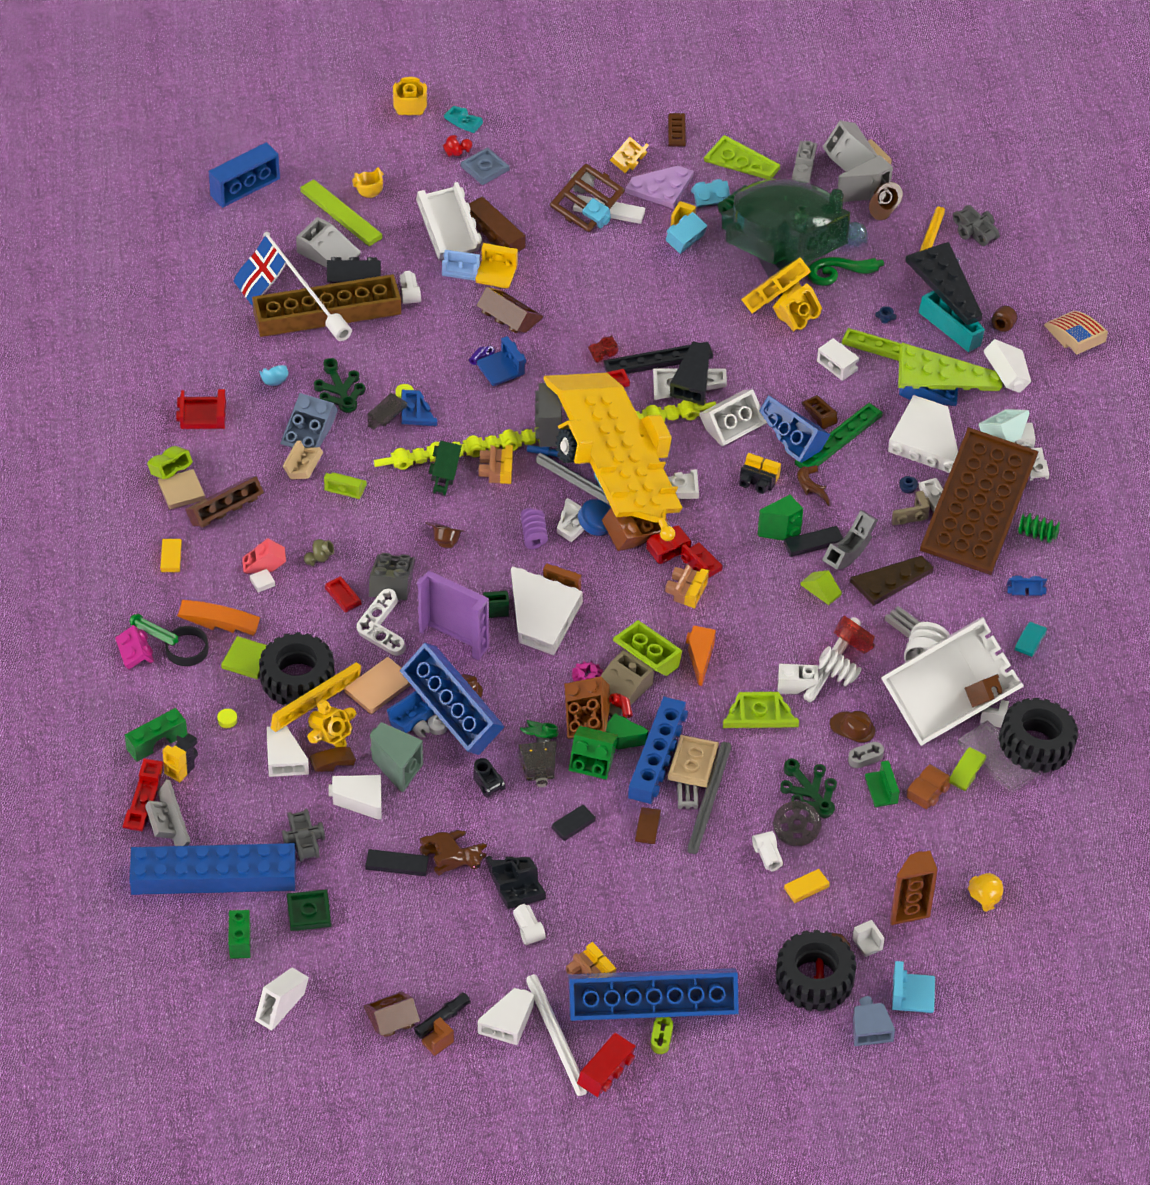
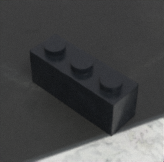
M331 257V260H327V283H341L381 276V260H377V257H367V260H360V257H349V260H342V257Z

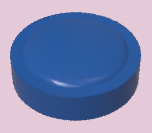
M598 499L586 501L578 511L580 525L588 533L595 536L608 534L602 519L611 507Z

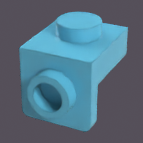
M594 198L582 210V213L595 221L600 229L607 225L611 219L610 209Z

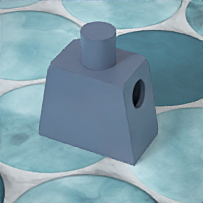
M870 996L862 997L859 1000L860 1006L854 1007L853 1013L854 1046L893 1042L895 1028L885 1005L882 1003L873 1004Z

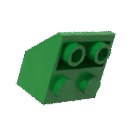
M579 726L574 734L568 771L607 780L616 750L618 735Z

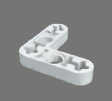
M385 589L360 618L356 628L361 637L388 653L399 656L406 650L404 640L381 626L398 602L395 591ZM390 596L392 597V600H389V599H388L387 601L385 600V597H387V598H389ZM377 609L382 611L380 616H372L373 611ZM363 626H364V627L369 626V629H364V630H363L362 627H363ZM380 633L386 634V638L382 641L376 639V636ZM392 643L395 644V645L400 644V647H395V648H394L393 645H392Z

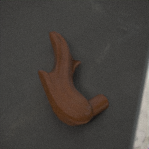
M818 466L800 468L797 478L806 496L809 492H813L820 496L829 507L830 500L824 490L827 486L818 485L809 477V474L818 472Z

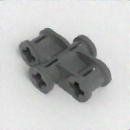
M966 205L963 210L953 213V220L958 225V233L962 239L967 240L972 236L981 246H986L989 241L999 238V231L993 225L994 217L990 212L985 211L980 215L971 205Z
M307 808L297 813L287 812L291 831L282 830L283 842L295 843L299 862L311 857L320 858L316 839L325 840L322 822L312 826Z

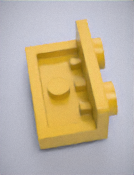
M629 137L612 156L610 161L626 173L629 169L633 170L638 165V158L640 160L644 158L648 153L646 149L649 145L646 143L642 147Z

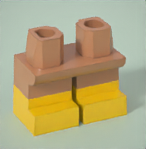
M491 445L490 451L480 450V463L489 464H479V477H489V483L511 484L513 445H505V449H496L495 446Z
M686 565L685 569L675 567L672 579L677 580L678 583L668 580L665 592L674 595L675 602L695 608L708 583L709 571L701 569L700 572L695 571L689 565Z
M591 942L586 946L585 951L579 955L577 953L573 954V961L566 966L567 974L616 973V967Z

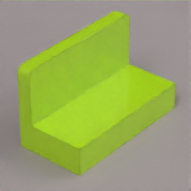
M334 472L331 474L326 473L324 477L325 491L356 499L361 498L367 485L366 480Z

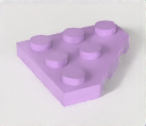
M674 166L634 176L626 186L625 193L673 209L693 178L694 171L681 166Z

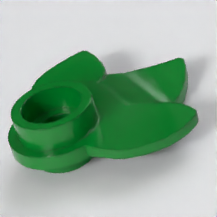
M527 720L529 727H520L523 733L540 738L553 739V737H557L559 734L557 731L558 726L552 723H539Z

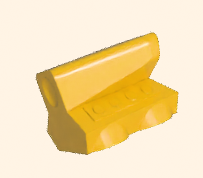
M799 281L786 290L773 305L777 317L787 323L793 332L797 329L805 328L807 321L818 318L822 310L814 290L807 283L802 287Z

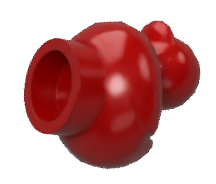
M451 135L442 146L448 157L452 155L460 156L463 150L469 153V150L472 148V141L470 139H463L460 144L457 140V135Z

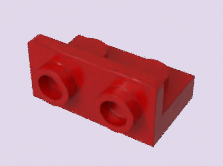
M700 542L691 547H688L686 544L682 545L681 559L684 563L691 566L693 570L699 572L701 569L708 570V578L722 571L723 565Z

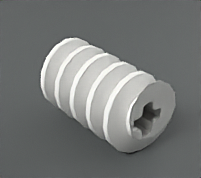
M830 646L825 648L819 658L818 668L821 669L826 666L824 672L828 673L831 670L832 678L839 675L838 682L845 679L844 686L855 681L862 669L861 667L856 668L855 663L850 664V660L848 658L844 659L842 654L838 655L836 650L831 651Z

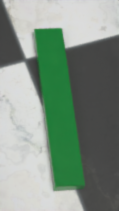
M871 403L866 404L829 433L831 435L820 452L802 463L795 459V465L799 468L821 465L881 418L883 412Z

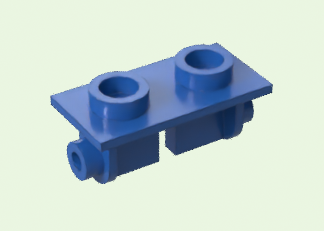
M1012 576L1006 583V585H1011L1007 587V593L1011 594V596H1025V589H1029V596H1042L1046 594V587L1043 586H1045L1047 578H1042L1041 576H1032L1030 578Z

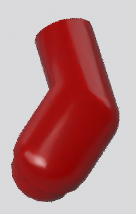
M612 693L609 696V702L621 708L623 717L630 718L633 716L629 698L619 693Z

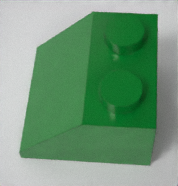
M789 494L760 509L757 535L783 541L786 538L798 536L802 530L804 508Z

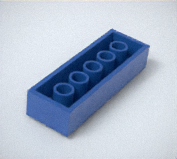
M424 643L400 669L402 675L467 752L480 755L505 727L437 646Z

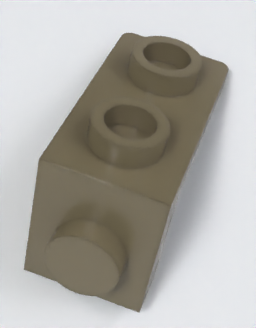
M923 490L917 491L915 494V507L894 510L892 512V525H902L928 519L930 500L925 496Z

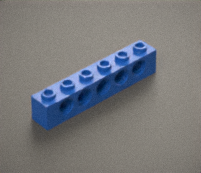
M663 696L629 784V799L651 804L653 798L658 797L660 790L659 782L664 781L666 774L665 766L669 767L670 753L675 751L677 746L676 737H680L683 729L681 724L686 722L688 717L686 702Z

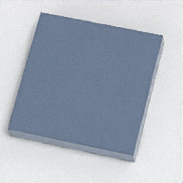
M488 147L461 162V167L481 185L509 171V165Z

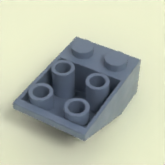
M299 393L280 444L293 448L296 441H301L305 448L320 447L330 431L338 412L335 404Z

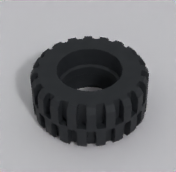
M295 632L292 635L287 633L284 634V637L280 638L279 636L275 638L274 642H270L266 649L262 651L261 658L259 659L260 680L263 690L268 694L269 698L274 701L277 700V703L281 705L290 704L335 676L333 653L325 642L322 643L320 638L316 636L314 638L308 633L305 635L301 634V632ZM293 664H304L313 668L310 672L297 676L282 672L284 668Z
M1023 699L1021 702L1018 701L1009 707L1005 714L999 733L1000 747L1004 751L1005 756L1008 759H1012L1013 764L1022 766L1021 768L1024 770L1030 769L1036 773L1039 771L1043 773L1050 772V770L1055 771L1066 765L1068 760H1070L1078 739V727L1073 716H1069V711L1065 708L1062 709L1060 704L1056 702L1055 704L1051 703L1048 699ZM1026 731L1041 732L1048 736L1050 740L1035 738Z
M807 930L803 931L801 935L797 933L791 936V940L785 941L778 953L776 984L779 986L780 993L782 995L785 994L787 1001L790 1003L793 1001L794 1006L799 1008L801 1006L805 1007L808 1011H812V1009L824 1011L825 1008H835L836 1003L838 1005L842 1004L845 998L850 996L854 987L856 961L854 952L850 950V946L846 942H842V938L837 935L834 937L831 932L827 931L822 933L820 930H814L813 932ZM817 958H821L824 961V965L828 966L834 973L823 979H814L802 974L798 967L805 963L816 962Z

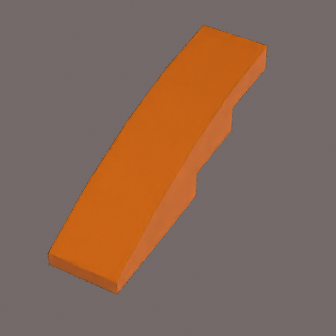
M182 600L177 617L211 630L216 626L234 633L235 629L252 636L255 635L260 617L241 610L191 600Z

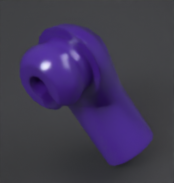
M492 346L479 347L469 358V362L472 365H476L479 359L494 354L495 349Z

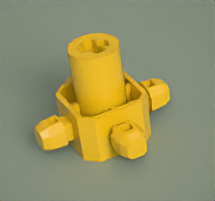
M320 700L317 702L318 711L312 712L308 718V724L313 729L307 736L310 743H317L322 740L333 744L335 748L347 747L345 738L351 734L352 726L350 721L357 714L355 709L348 707L341 710L331 707L327 700Z

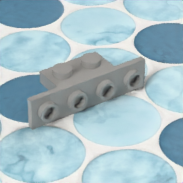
M166 780L157 792L160 802L148 801L145 805L155 837L173 839L175 846H189L190 837L187 833L170 780Z

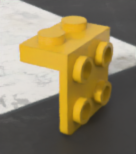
M483 243L482 261L475 278L476 283L509 288L518 265V249Z

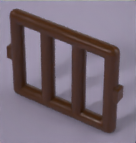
M584 164L551 201L550 207L565 216V220L569 223L573 222L585 231L590 232L597 223L593 220L586 223L559 205L562 199L566 197L584 209L588 203L570 192L575 185H578L611 209L624 194L625 189L611 180L610 176L605 172L602 174L589 164ZM588 172L616 192L611 198H608L581 180L582 176Z

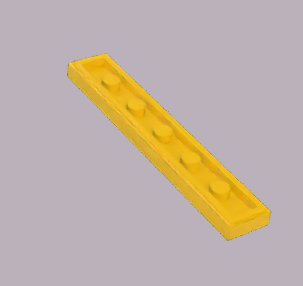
M357 662L272 714L271 729L275 732L317 707V702L320 700H328L344 690L346 686L360 677L361 665Z

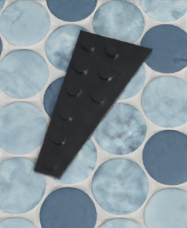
M949 242L906 255L905 262L966 325L982 320V312Z

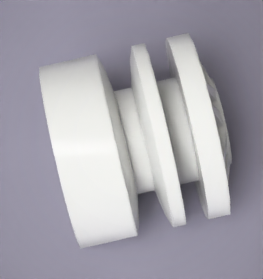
M921 622L916 624L911 630L909 642L904 652L905 662L950 636L949 632L936 623Z

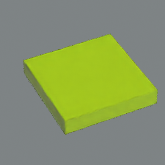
M237 636L221 664L222 669L258 679L260 676L259 659L267 645Z

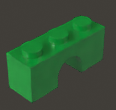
M176 708L125 734L126 749L136 762L154 753L153 747L160 739L166 737L171 744L176 741L177 735L183 738L187 734L185 718Z

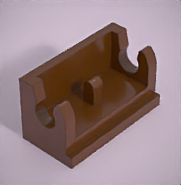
M998 674L965 687L972 708L995 699L992 687L997 689L998 694H1002Z

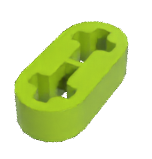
M657 1017L654 1021L651 1049L656 1054H664L670 1048L673 1031V1021L670 1017ZM662 1024H666L664 1031H661ZM659 1038L663 1039L662 1046H658Z

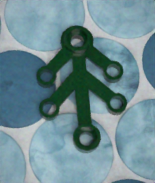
M334 358L325 359L323 362L324 371L330 374L334 385L318 379L314 381V390L317 392L326 390L339 395L340 398L331 396L328 392H322L319 395V399L338 405L340 410L345 413L355 411L357 409L356 400L359 395L365 393V385L363 383L355 384L354 391L350 396H348L347 392L353 383L359 381V372L356 370L350 371L348 378L343 384L337 373L338 361Z
M794 758L788 759L784 763V773L788 776H795L802 787L793 786L789 780H784L780 784V791L784 794H795L791 798V805L793 807L812 809L816 811L819 817L829 818L835 811V805L831 802L833 791L836 790L837 781L834 778L825 780L824 787L826 791L822 798L818 792L822 777L826 773V767L822 764L815 765L814 779L811 784L801 772L800 763ZM802 796L810 797L813 801L803 800Z

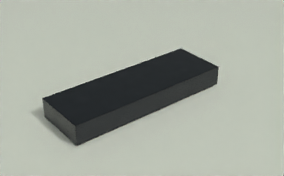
M833 526L784 539V545L790 557L828 548L831 543L840 542L843 536L838 527Z
M369 849L365 869L426 877L429 856Z

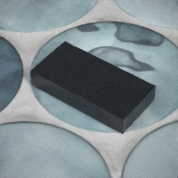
M582 804L554 822L552 829L565 841L595 822L596 817Z

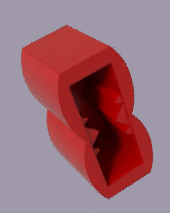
M679 525L672 527L675 530V537L671 541H664L660 533L650 536L647 540V550L658 564H663L676 556H680L682 545L686 544L688 547H691V540Z

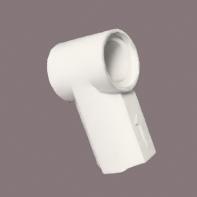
M404 271L400 275L402 303L421 302L420 287L417 286L415 273Z
M769 831L753 835L752 843L754 850L760 854L766 870L772 872L783 866L774 832Z
M522 904L513 910V915L518 923L521 938L525 945L546 939L543 925L541 922H537L530 905Z

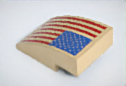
M1071 311L1044 325L1064 348L1070 347L1076 355L1106 342L1108 331L1096 320L1079 311Z

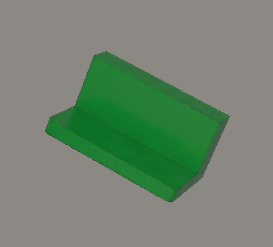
M889 760L881 761L880 771L865 774V780L875 807L898 804L900 792Z

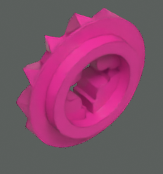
M583 661L582 664L577 663L576 667L573 668L572 678L575 682L600 677L603 669L600 668L599 664H594L593 661L590 663ZM590 670L591 672L585 678V673Z

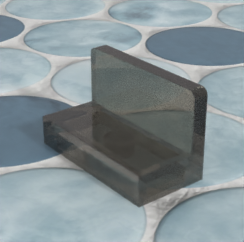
M390 393L367 414L368 427L374 430L379 424L386 426L407 407V402Z

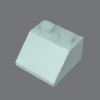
M1005 409L979 423L981 432L1015 443L1016 440L1022 437L1030 413L1029 410Z

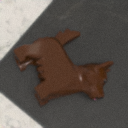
M465 831L437 832L432 836L420 838V844L422 845L420 846V853L428 856L430 853L435 854L434 860L437 866L434 867V871L439 876L462 865H467L473 870L478 869L481 866L480 862L487 856L486 853L482 852L487 845L481 843L462 848L455 840L466 834Z

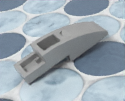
M800 141L790 188L808 189L817 143Z

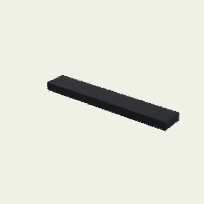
M702 342V344L709 345V342ZM691 345L607 359L603 361L606 372L624 369L626 374L680 365ZM710 347V359H713V352Z

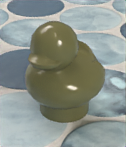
M316 539L312 545L313 553H306L304 562L314 566L316 561H327L329 556L334 554L332 542L330 540Z

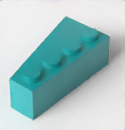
M934 291L922 296L919 313L967 352L981 346L985 329L979 321L966 325Z

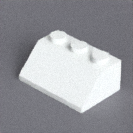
M753 389L742 390L699 413L706 431L721 446L767 423L759 411L761 407Z

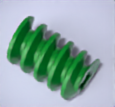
M1023 513L1018 533L1022 535L1025 531L1027 537L1032 533L1033 539L1040 535V541H1044L1047 537V543H1051L1053 540L1055 542L1059 533L1060 522L1058 521L1054 526L1053 519L1046 523V517L1039 521V515L1032 519V513H1029L1027 517Z

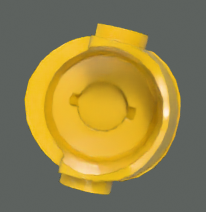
M379 167L373 172L354 173L352 183L361 196L373 198L379 195L383 189L382 176L384 174Z
M991 873L974 876L969 881L967 889L971 897L982 905L983 911L993 910L995 908L994 905L1002 899L1003 883L999 877Z

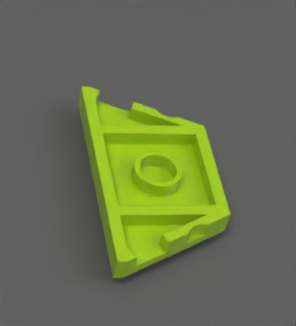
M739 692L735 703L729 709L728 716L723 720V728L799 727L798 718H794L790 707L783 701V697L779 692Z

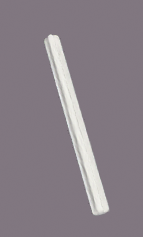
M537 975L528 976L527 984L529 989L534 994V1000L574 1090L578 1096L586 1095L588 1091L577 1084L580 1070Z

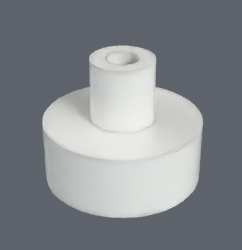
M437 715L429 718L428 725L432 734L441 735L447 731L448 728Z

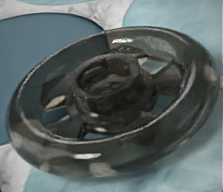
M791 801L785 803L777 810L773 819V828L778 838L784 843L791 846H804L814 841L819 835L821 818L812 805L803 801ZM792 810L794 814L787 818L785 813ZM801 810H804L808 812L809 815L805 818V816L799 813L801 812ZM799 820L801 824L795 825L794 821ZM787 823L789 830L784 832L781 825ZM807 823L813 824L812 831L806 830ZM793 833H802V838H793Z

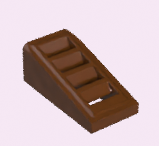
M684 113L668 114V146H686Z
M818 395L802 402L803 407L822 429L837 424V412Z

